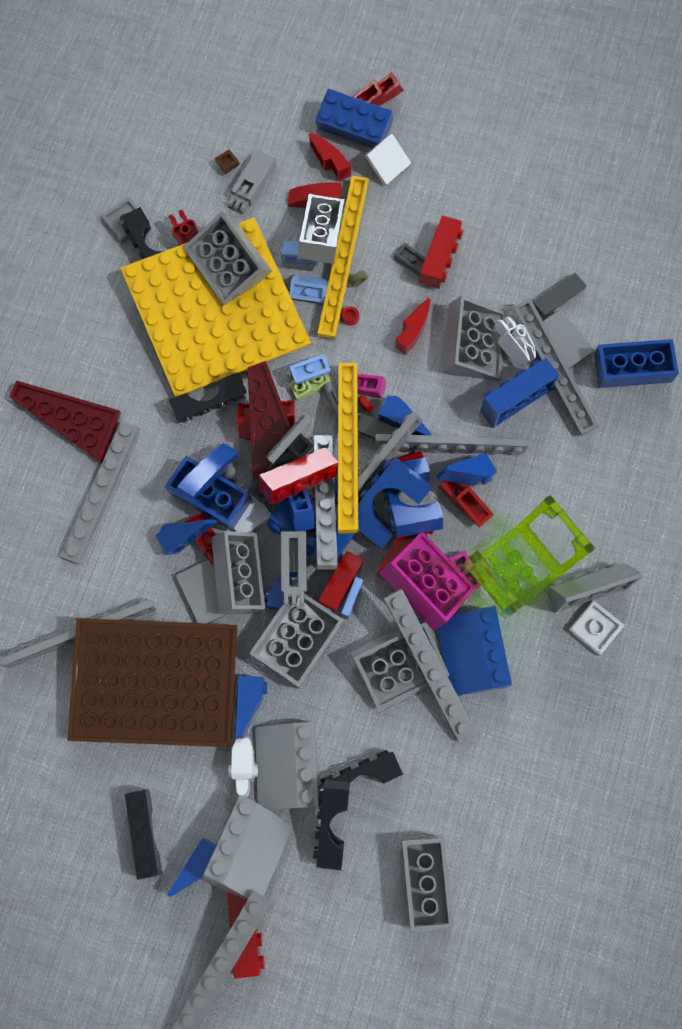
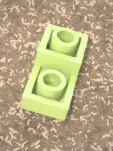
M327 374L298 385L292 381L289 385L299 400L323 389V385L331 382V379Z

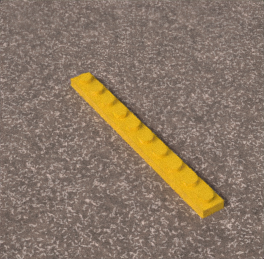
M351 177L334 264H332L317 332L318 337L336 339L369 178Z
M339 363L338 533H358L357 363Z

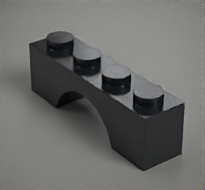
M141 207L121 216L123 220L121 226L126 234L129 233L131 235L130 241L135 249H139L140 253L138 255L141 260L164 252L155 251L145 244V239L151 230V226Z
M239 372L221 378L219 392L210 400L198 401L184 393L169 399L177 421L181 420L184 423L193 419V414L199 413L201 416L210 412L209 408L216 406L217 409L226 406V401L233 399L234 402L243 399V394L247 393Z
M300 433L274 463H270L261 474L305 456L314 445ZM258 477L247 491L263 504L267 498L259 489Z
M388 750L376 754L377 759L370 761L367 758L358 762L359 767L351 770L349 766L340 770V775L335 778L329 775L321 779V784L318 787L319 790L320 786L324 787L325 779L351 783L361 775H373L383 783H386L403 775L394 752L389 753Z
M325 779L324 787L320 786L319 800H323L322 807L318 806L317 819L321 820L320 826H316L315 839L319 840L318 846H314L313 859H317L316 868L342 869L344 841L333 833L330 822L337 814L347 811L350 782Z
M150 790L125 794L137 880L161 875L163 873L160 854L155 844L152 828L153 808Z

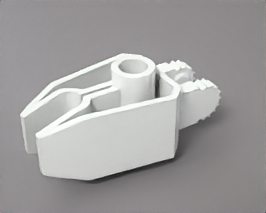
M508 316L503 318V320L496 321L495 327L501 336L498 338V344L512 361L524 366L536 358L535 345L525 326L521 324L516 325L511 317Z
M237 738L232 748V764L228 766V777L232 778L233 782L236 783V793L245 798L250 795V782H254L255 777H258V765L255 764L254 750L249 738Z

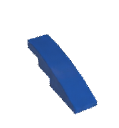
M225 443L221 444L184 478L176 490L193 500L214 484L215 478L226 471L227 465L237 459L239 452Z

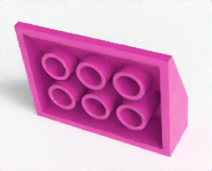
M419 533L379 572L396 591L399 589L403 590L413 610L433 631L445 624L476 588L425 533Z

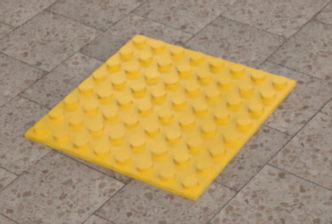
M255 217L238 224L272 272L259 284L226 305H223L183 248L187 243L120 268L175 397L221 381V378L236 372L246 371L248 367L255 364L271 361L311 345V341Z

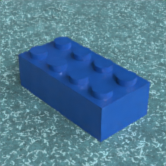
M328 88L315 123L319 130L373 149L387 137L393 122V113L389 109Z
M673 339L600 344L594 352L599 388L670 383L679 374Z
M547 358L542 361L537 360L531 364L528 370L518 372L511 381L509 379L505 380L497 390L494 391L492 389L484 395L480 412L491 427L494 428L553 390L560 375Z
M185 456L165 485L166 490L172 496L209 518L215 519L216 522L232 531L253 500L250 493L219 475L215 478L212 486L192 500L176 490L184 478L199 464L190 457Z

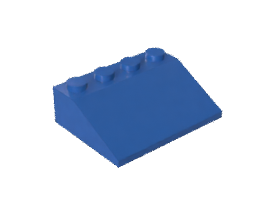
M496 606L453 614L445 624L437 629L442 658L449 672L448 678L457 696L508 688L512 685Z

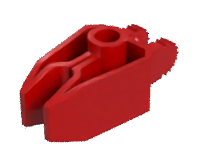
M182 209L178 211L180 218L183 220L180 224H177L173 214L169 215L173 225L172 235L179 246L189 242L199 233L195 221L187 219Z

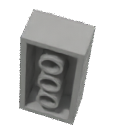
M309 194L299 240V259L334 264L344 199Z
M223 531L211 537L219 614H254L265 610L257 533Z
M444 837L401 840L410 931L454 928Z

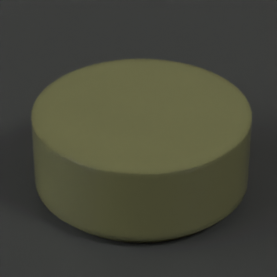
M361 270L350 278V282L355 287L359 286L368 278V275L364 270Z

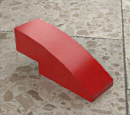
M390 72L379 82L373 80L353 97L380 106L399 95L404 89L397 77Z
M309 133V145L323 169L326 171L331 168L338 181L350 177L351 165L345 156L330 142L314 133Z
M315 183L289 189L288 207L306 208L309 194L341 199V183Z
M429 298L403 321V332L396 338L395 347L405 355L414 347L424 330L431 301Z
M443 481L438 486L446 497L478 527H481L494 515L470 486L467 487L465 484Z
M347 551L338 564L337 570L334 571L318 603L336 612L361 570L364 559Z

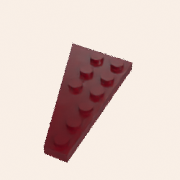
M266 361L247 368L253 482L271 463L266 459V455L291 428Z
M16 380L9 396L13 401L97 461L103 462L121 416L120 410Z

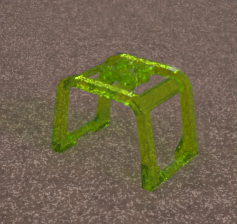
M549 495L524 520L482 553L477 550L470 555L463 568L467 573L470 572L500 608L502 611L500 614L506 620L596 548L564 509ZM542 513L551 519L558 516L576 537L571 541L576 554L562 565L529 527ZM517 535L523 538L551 572L541 582L534 576V569L524 562L521 553L513 550L508 544ZM501 548L508 555L507 562L511 564L508 569L504 562L499 561L494 556V553ZM486 559L493 565L492 571L494 575L500 576L505 582L507 592L488 570L491 566ZM518 573L521 579H528L533 585V588L527 593L519 586L518 578L514 577ZM512 591L515 592V594L519 597V599L516 598V596L512 593Z

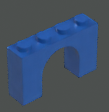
M396 457L393 461L389 459L384 464L382 469L385 471L380 476L376 474L370 482L372 487L368 491L364 489L358 497L360 499L358 503V530L381 549L394 535L395 530L392 531L391 526L376 514L373 505L375 495L383 489L396 488L419 505L432 488L429 483Z
M426 457L402 462L430 484V470ZM396 488L382 490L384 500H388L386 504L387 514L392 516V519H390L391 530L396 531L397 538L443 529V515L439 502L410 506L398 499V495L402 492L401 490Z
M286 498L283 499L271 514L266 525L273 533L281 535V532L295 531ZM338 524L336 526L337 559L356 534L338 533ZM306 535L307 556H311L317 561L316 538Z

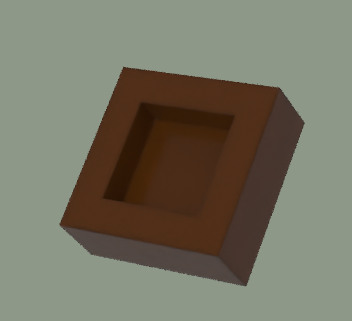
M230 149L215 158L216 163L225 174L240 166L238 159Z

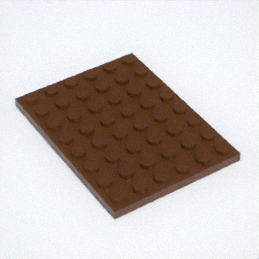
M76 618L67 741L231 747L238 625Z

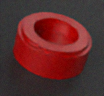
M352 306L344 308L341 313L342 322L349 326L355 325L359 321V311Z
M364 394L358 397V402L367 413L374 409Z

